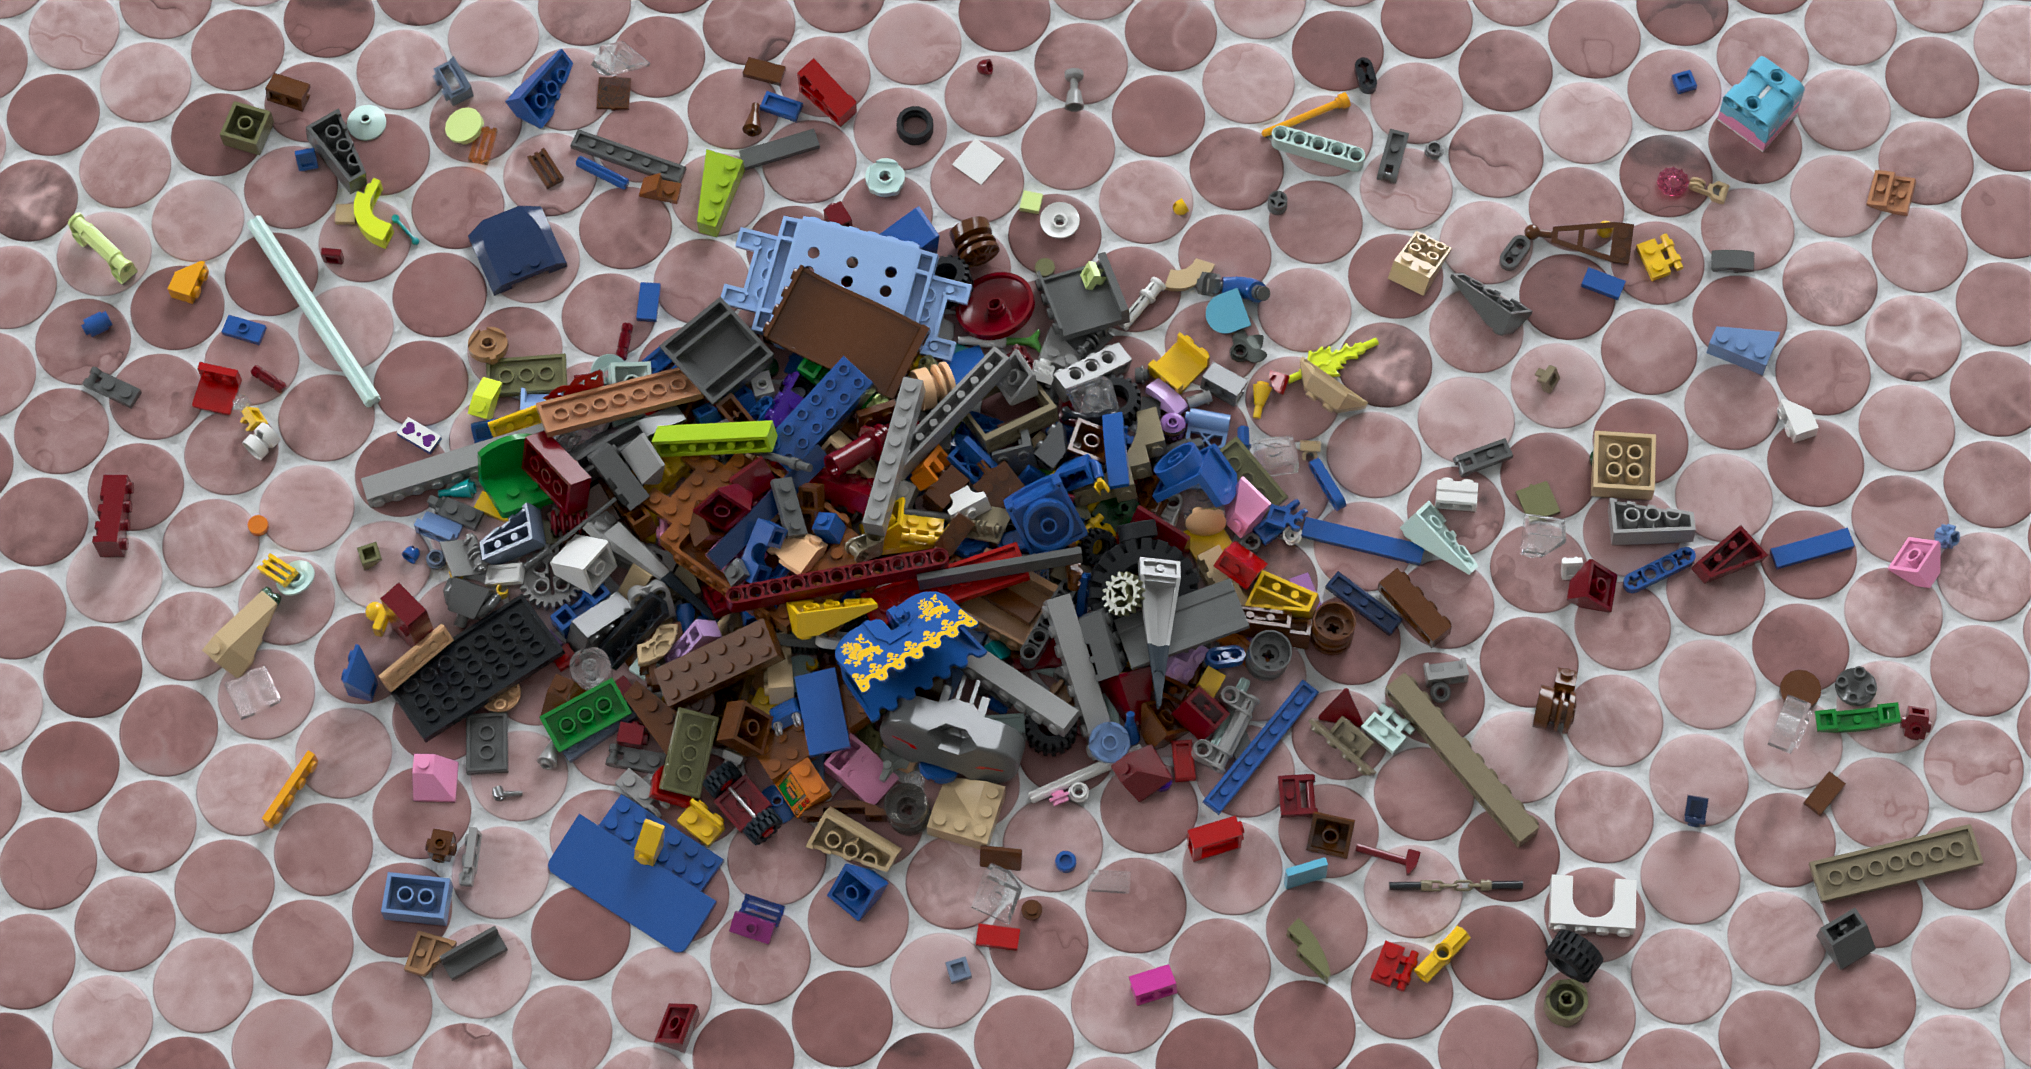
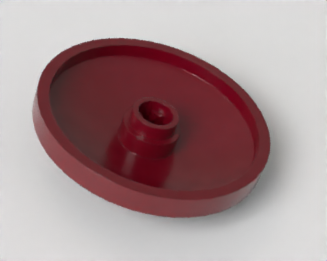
M995 272L974 280V291L971 292L968 305L959 304L956 307L958 322L968 335L980 340H998L1016 333L1026 325L1035 308V297L1030 285L1024 278L1013 273Z

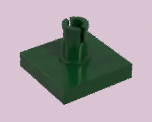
M1117 497L1103 500L1091 512V517L1094 518L1098 513L1102 514L1104 520L1100 524L1102 526L1105 523L1110 524L1118 534L1117 527L1130 523L1140 503L1135 499L1118 503Z

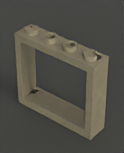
M1038 382V395L1034 396L1041 408L987 434L984 433L970 413L962 419L987 454L1021 439L1020 430L1028 429L1029 433L1032 434L1059 421L1056 405ZM995 385L982 400L1001 392L998 386Z

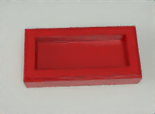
M1192 739L1171 741L1175 782L1196 781L1195 763L1191 755L1193 748Z
M979 923L976 946L1018 951L1020 929Z

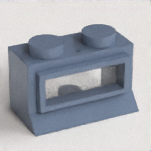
M454 56L448 62L433 68L435 75L432 77L437 86L441 85L444 99L446 101L449 100L452 106L474 96L472 87Z

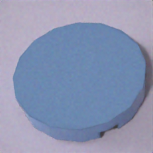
M1104 722L1097 725L1091 731L1088 739L1091 754L1103 763H1115L1125 756L1130 748L1127 730L1115 722Z

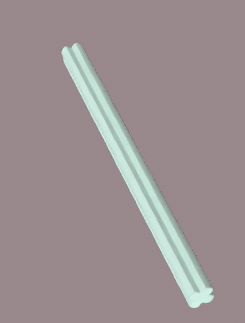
M256 216L254 219H250L247 222L249 230L365 406L372 407L373 404L378 403L381 400L380 395L263 218Z

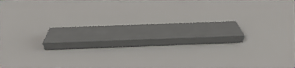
M1074 547L917 574L919 590L1083 563L1081 547Z

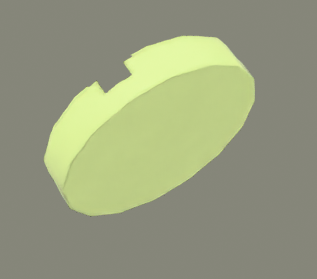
M469 107L461 108L449 116L445 131L453 143L468 144L480 136L482 126L484 127V121L475 109Z

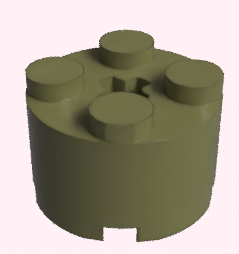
M1560 979L1553 982L1547 990L1543 1010L1549 1020L1566 1028L1577 1024L1584 1017L1588 1006L1586 988L1574 979Z

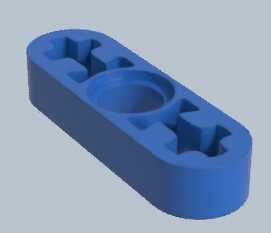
M1316 458L1308 462L1310 471L1333 508L1339 511L1346 507L1347 504L1342 493L1322 461Z

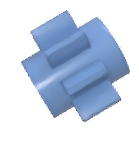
M1941 524V527L1936 529L1934 538L1935 541L1941 543V548L1953 549V546L1959 543L1960 532L1955 531V525Z

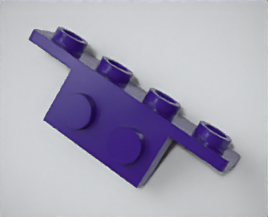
M794 372L791 375L788 374L783 381L785 386L782 392L779 391L773 400L775 402L773 409L770 408L764 417L766 421L773 420L775 429L804 399L791 391L800 374L798 372Z

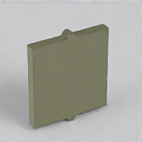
M1547 481L1535 485L1530 484L1529 487L1516 491L1518 500L1529 523L1541 519L1546 520L1547 517L1560 513L1558 504Z

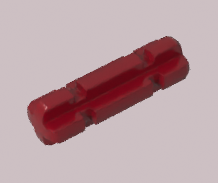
M626 322L622 324V332L620 333L618 349L616 351V355L624 361L627 359V351L629 350L633 325Z
M255 365L251 369L252 376L259 378L260 381L269 387L275 388L274 390L278 393H283L286 389L285 382L278 380L277 377L268 371L262 370L263 368L259 365Z

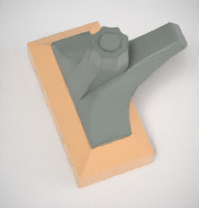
M884 743L880 755L876 754L883 761V769L879 780L882 782H886L888 777L897 769L912 775L918 763H911L895 755Z

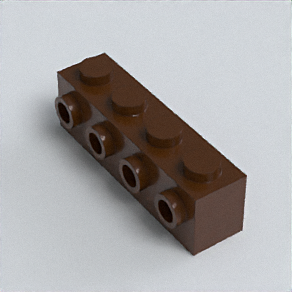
M1396 568L1378 583V591L1420 637L1433 648L1450 635L1451 622L1446 616H1442L1438 612L1436 605L1432 601H1428L1424 597L1423 591L1418 586L1415 587L1410 582L1409 576L1404 571L1401 572Z

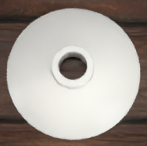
M1055 202L1048 205L1040 216V224L1043 231L1047 235L1058 239L1067 238L1074 234L1080 223L1077 210L1065 202ZM1057 222H1063L1064 224H1063V225H1057L1056 223H1057Z

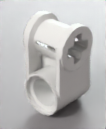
M1179 493L1167 498L1169 502L1160 517L1174 527L1183 509V499ZM1171 501H1176L1179 503L1175 507L1169 505Z

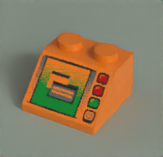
M808 757L791 767L775 784L797 819L802 817L803 811L833 797Z

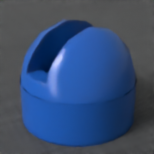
M413 545L408 546L402 552V556L406 561L414 564L420 556V551Z

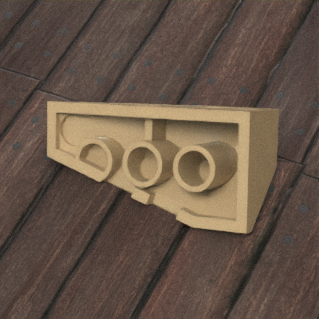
M261 591L211 638L202 651L234 677L240 679L253 664L256 650L262 643L264 631L269 626L278 604L264 591Z

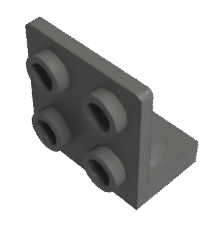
M1028 429L1020 430L1022 439H1018V446L992 452L993 461L999 465L1005 460L1017 477L1029 464L1039 470L1038 459L1034 455L1035 450Z

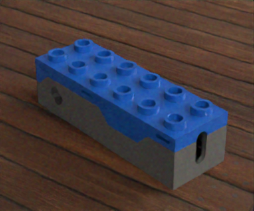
M843 356L776 428L778 437L772 452L789 458L796 457L802 459L815 445L818 444L822 447L829 437L840 430L878 388ZM766 459L776 470L781 469L785 474L791 470L787 465Z

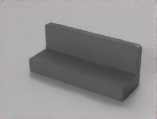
M493 926L442 954L439 958L449 977L454 981L506 952L508 949L499 935L496 926Z

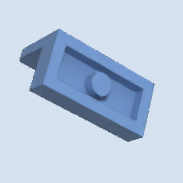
M429 511L425 513L422 520L417 518L414 523L416 533L438 542L457 540L463 529L461 524Z

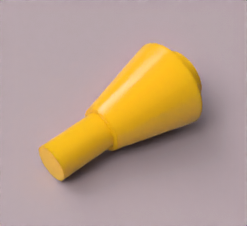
M1257 381V384H1253L1255 405L1253 418L1261 419L1262 408L1272 390V387L1267 382Z

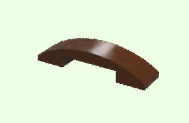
M858 800L828 801L812 806L802 812L803 823L819 822L824 812L830 806L843 814H865L866 822L887 821V814L884 809Z

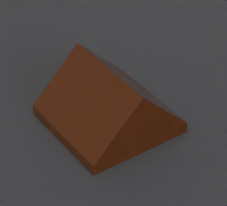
M1314 811L1306 850L1347 859L1355 820Z

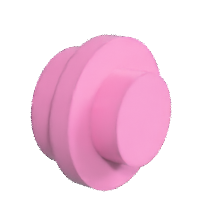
M1061 789L1052 793V798L1049 799L1054 806H1057L1069 800V792H1064Z

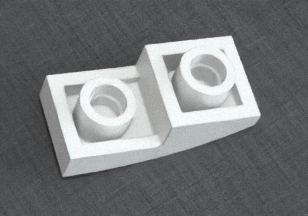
M1040 358V361L1034 360L1032 371L1036 375V380L1052 384L1055 369L1051 365L1052 361Z

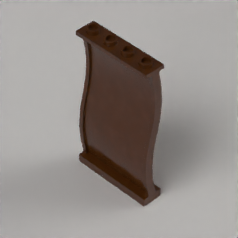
M800 264L799 268H795L791 274L790 279L792 281L789 287L785 286L781 294L783 298L780 304H776L773 308L771 321H767L763 328L764 338L829 370L844 356L878 388L876 393L884 396L889 401L893 399L895 401L899 394L903 377H908L931 333L930 328L878 302L848 290Z

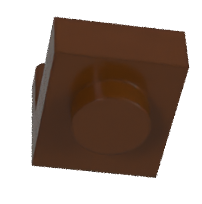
M1557 668L1554 683L1555 697L1559 698L1561 691L1565 689V699L1569 700L1570 692L1575 690L1578 671L1569 668Z

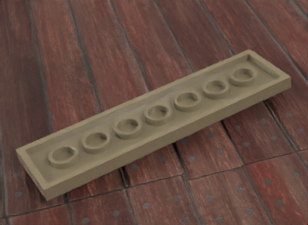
M1968 824L1812 861L1808 865L1822 904L1982 866L1984 862L1972 826Z

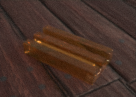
M485 126L481 129L483 136L477 157L474 158L481 134L472 143L468 157L469 162L488 165L498 130L494 127L490 129V127ZM491 134L484 160H482L481 157L487 136Z

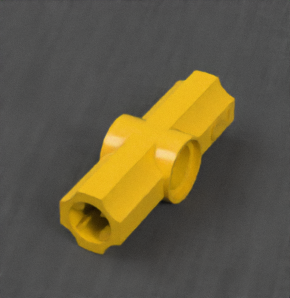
M1456 926L1441 943L1435 946L1434 950L1415 968L1414 972L1422 981L1428 984L1444 966L1450 963L1451 959L1464 947L1471 937L1462 927ZM1444 951L1448 956L1441 958L1437 955V952Z

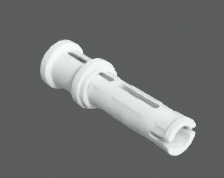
M1152 277L1148 286L1140 291V297L1129 308L1130 322L1119 325L1123 330L1127 331L1149 304L1154 303L1157 295L1166 289L1165 284L1160 279Z

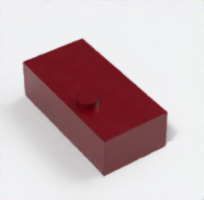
M545 430L525 437L521 468L534 482L538 483V486L566 515L586 509L591 476L553 437L547 438Z
M399 582L380 598L391 628L411 648L434 630L427 610Z

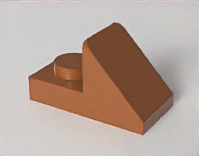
M657 173L643 178L639 197L677 204L682 184L662 180L661 173Z

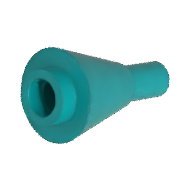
M470 478L451 488L438 490L439 498H442V496L474 498V494L477 493L476 484Z

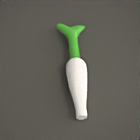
M1039 329L1028 338L1005 337L998 340H980L972 336H958V344L980 345V347L993 348L995 346L997 349H1003L1006 345L1019 344L1032 347L1039 353L1042 349L1038 341Z

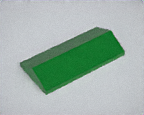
M610 678L543 714L539 718L551 741L560 753L629 716L632 712L613 678Z

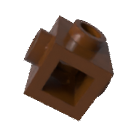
M433 828L431 839H427L425 850L432 861L437 863L450 862L452 856H455L457 844L455 843L456 837L454 832Z

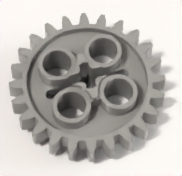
M558 546L555 548L554 555H548L529 570L525 568L523 584H519L522 585L520 587L521 592H525L523 594L526 599L529 598V603L532 605L536 602L538 609L544 605L545 611L548 610L549 606H552L553 611H555L556 605L562 607L565 602L571 605L570 599L577 600L576 593H582V589L556 576L553 572L555 594L551 595L549 563L560 552ZM539 568H545V571L542 573L536 572ZM562 584L568 585L563 590L558 589V587ZM542 586L547 587L543 592L537 591Z

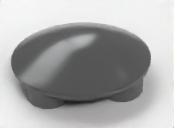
M1857 666L1846 669L1839 674L1835 682V690L1838 697L1846 704L1862 706L1872 701L1875 697L1877 683L1875 678L1864 667Z

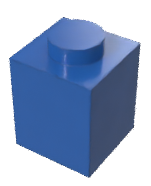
M818 512L812 530L823 542L840 544L846 530V525L836 513Z

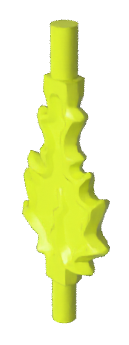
M1375 337L1364 343H1355L1352 347H1349L1346 343L1341 350L1335 349L1333 353L1330 346L1326 350L1321 346L1316 352L1310 350L1307 360L1331 377H1339L1341 375L1337 370L1344 369L1341 364H1346V361L1349 359H1358V355H1362L1366 350L1379 345V342ZM1301 369L1289 375L1288 384L1302 379Z

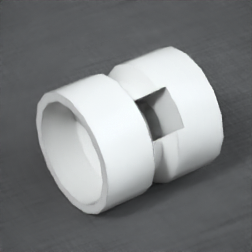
M263 422L254 430V435L250 434L242 442L248 452L260 461L269 453L268 448L273 449L281 441L277 433Z

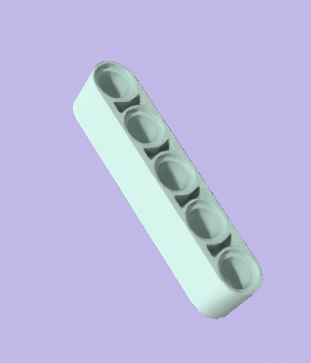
M1281 125L1276 126L1272 130L1271 144L1277 150L1355 172L1360 171L1364 167L1365 152L1360 147ZM1282 136L1284 137V139H1278L1276 137ZM1295 142H1302L1303 144L1298 145ZM1315 147H1320V148H1322V149H1321V150H1316V149H1314V148H1315ZM1338 152L1341 155H1334L1333 153ZM1352 158H1359L1360 160L1354 161Z

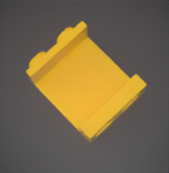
M1179 332L1177 334V342L1157 362L1153 359L1148 364L1149 374L1153 378H1159L1167 383L1180 395L1210 365V356L1204 348H1199L1195 345L1191 337L1188 335L1184 336Z

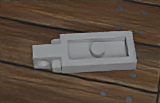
M469 827V833L465 835V846L467 847L466 854L462 856V866L464 868L459 873L460 886L473 887L474 877L477 874L482 834L477 827Z

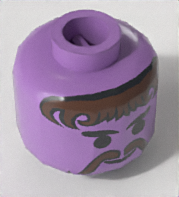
M1177 413L1164 415L1160 420L1165 440L1168 442L1179 441L1185 434L1186 423L1184 418Z

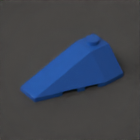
M559 49L517 87L505 101L516 117L539 129L543 128L553 116L555 111L553 108L556 101L560 99L561 88L566 83L573 66V62L564 50Z

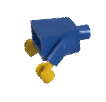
M1089 454L1064 462L1055 472L1059 473L1067 492L1094 483V481H1097L1094 484V488L1100 496L1103 488H1105L1107 493L1110 491V488L1103 480L1104 474L1101 464L1097 460L1091 459Z

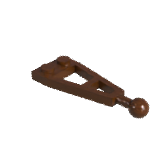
M1605 222L1554 226L1553 231L1539 229L1537 225L1530 224L1525 228L1524 234L1529 240H1535L1538 237L1551 238V243L1609 262L1629 264L1634 224ZM1613 228L1610 255L1583 247L1585 230ZM1579 230L1577 245L1558 239V232Z

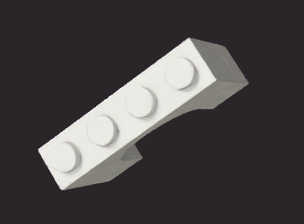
M1552 874L1550 879L1548 929H1553L1554 932L1565 929L1575 931L1577 934L1596 932L1597 935L1602 936L1609 933L1617 934L1620 937L1633 935L1636 928L1637 880L1615 879L1612 909L1604 916L1593 918L1580 913L1574 905L1573 876Z

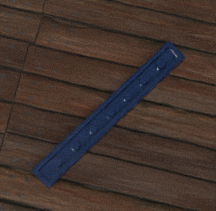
M818 444L801 459L803 462L813 466L811 472L791 469L783 477H792L796 494L799 493V486L808 483L825 466L824 457L827 454ZM772 489L706 554L719 570H722L748 544L758 518L771 521L779 513Z

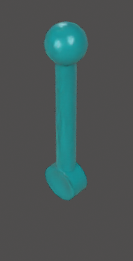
M394 214L391 217L392 221L397 223L411 238L412 244L418 245L419 239L414 237L402 224L399 216Z

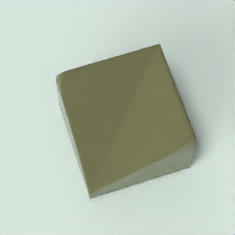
M377 542L357 548L364 570L382 561Z

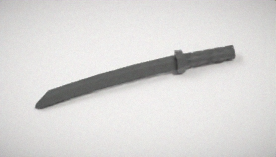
M615 497L552 545L549 543L545 544L544 549L540 553H537L524 563L525 568L529 570L548 555H554V548L598 516L617 499Z

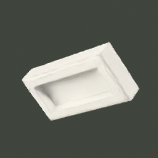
M524 563L488 565L485 585L495 587L498 585L523 584L525 574Z

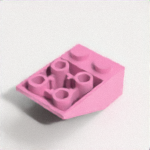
M850 733L851 748L833 752L824 762L825 772L861 801L876 805L899 780V777L893 772L886 782L880 781L879 777L882 773L883 761L867 745Z

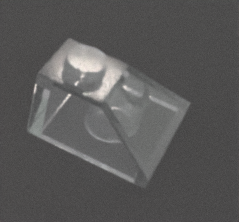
M623 41L600 46L591 66L597 69L600 75L609 76L648 67L650 62Z
M1292 434L1251 441L1254 457L1270 476L1298 473L1299 460Z
M1524 514L1521 555L1530 558H1542L1566 543L1565 519Z
M991 863L982 875L971 908L1010 924L1023 888L1011 871Z

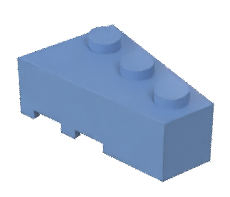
M1716 326L1706 353L1763 375L1780 332Z

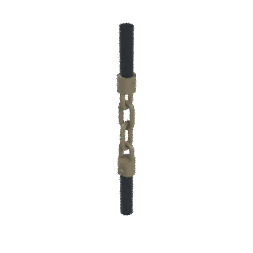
M1481 879L1480 883H1473L1471 880H1456L1453 884H1444L1441 880L1389 882V890L1434 892L1452 887L1456 891H1471L1473 887H1480L1481 891L1523 889V881H1491L1489 879ZM1432 883H1440L1438 887L1441 888H1432ZM1457 883H1470L1468 884L1470 888H1457L1459 887Z

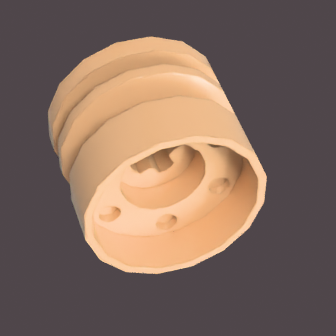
M940 362L938 366L936 364L931 365L930 373L926 367L912 370L910 373V378L923 380L926 392L921 406L922 411L935 408L937 406V399L940 403L956 386L952 371L946 362Z

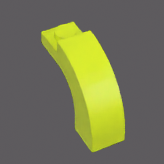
M373 178L371 183L366 185L364 193L357 191L354 199V215L364 237L371 243L386 249L394 234L392 224L380 220L373 215V208L383 191L381 180Z

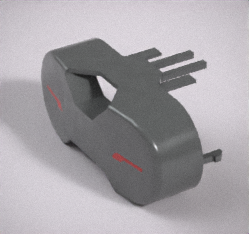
M963 675L955 699L948 701L952 686L944 684L939 702L920 696H915L912 700L898 698V708L896 710L888 711L886 709L880 727L881 739L891 752L911 763H929L963 774L969 780L987 781L994 784L1005 783L1011 780L1018 772L1027 736L1023 732L1021 735L1016 729L1005 723L985 717L990 698L982 696L977 710L973 703L980 680H976L969 703L959 700L967 677ZM945 725L950 726L949 730H941L940 727ZM961 731H965L969 737L966 738L965 735L961 734Z

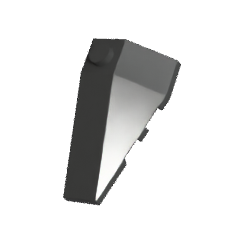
M1455 273L1450 276L1484 322L1498 335L1513 334L1533 312L1513 298L1509 301L1500 297L1501 292L1497 290L1485 289L1483 283L1464 273Z

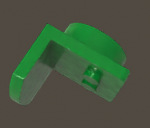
M520 433L505 436L489 443L477 452L479 482L502 518H508L512 514L516 515L523 509L522 506L526 502L540 510L543 506L554 503L538 486V483L534 482L521 468L525 437L532 434Z

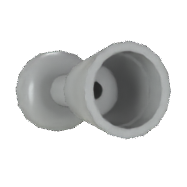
M1070 68L1065 71V79L1070 82L1065 109L1071 112H1078L1084 109L1082 94L1078 89V82L1084 78V71L1079 68Z

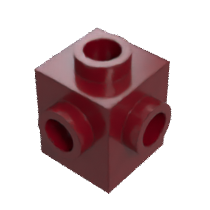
M1908 705L1906 716H1902L1900 728L1903 729L1905 737L1911 740H1925L1926 733H1930L1932 721L1929 720V709Z

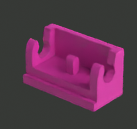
M1169 964L1129 976L1130 987L1137 1006L1177 994L1176 981Z

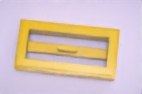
M269 553V559H264L262 561L263 565H258L257 569L286 588L299 573L295 568ZM273 562L276 563L277 565L281 566L282 568H284L285 570H287L288 572H290V573H292V574L289 575L288 573H286L285 571H283L282 569L278 568L277 566H275V565L272 564V563H273ZM269 567L275 572L279 573L280 575L285 577L286 580H282L275 574L268 571L267 568Z

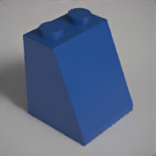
M919 206L879 234L886 237L892 236L902 241L915 242L920 245L922 250L935 254L938 251L940 235ZM889 267L888 269L892 270L896 276L897 270L893 267Z

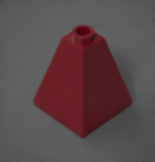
M1151 667L1121 673L1098 681L1123 721L1126 722V713L1133 711L1135 713V723L1140 725L1142 704L1150 701Z

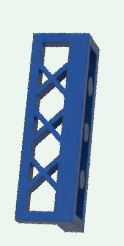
M969 436L946 457L972 484L979 481L984 474L976 465L982 459H984L990 469L998 466ZM957 452L964 458V463L959 462L954 457ZM970 468L977 470L979 477L973 476Z

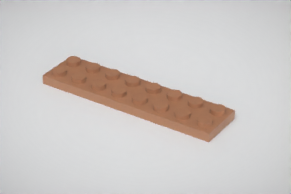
M674 368L536 403V409L546 436L549 438L704 399V395L679 368Z

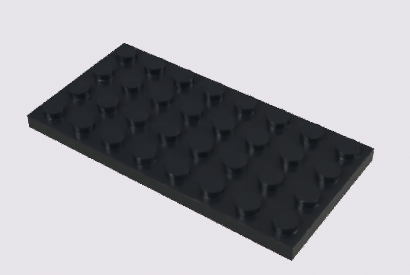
M520 594L454 636V641L394 691L390 692V694L424 742L427 743L565 654V651L524 595Z

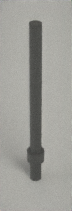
M773 452L749 453L787 465L790 469L796 471L811 472L813 469L811 464L805 463L796 457L789 458Z

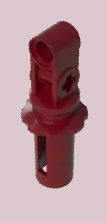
M890 423L884 426L877 424L873 428L866 425L861 427L860 432H858L859 438L824 457L827 471L837 478L869 458L879 462Z

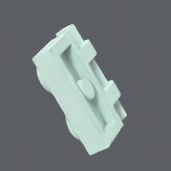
M1382 703L1378 710L1383 715L1380 716L1374 711L1361 726V730L1391 754H1394L1406 741L1407 737L1402 732L1405 730L1411 735L1415 728L1410 725L1409 720L1403 719L1396 714L1394 708ZM1391 719L1398 726L1395 728L1387 721Z

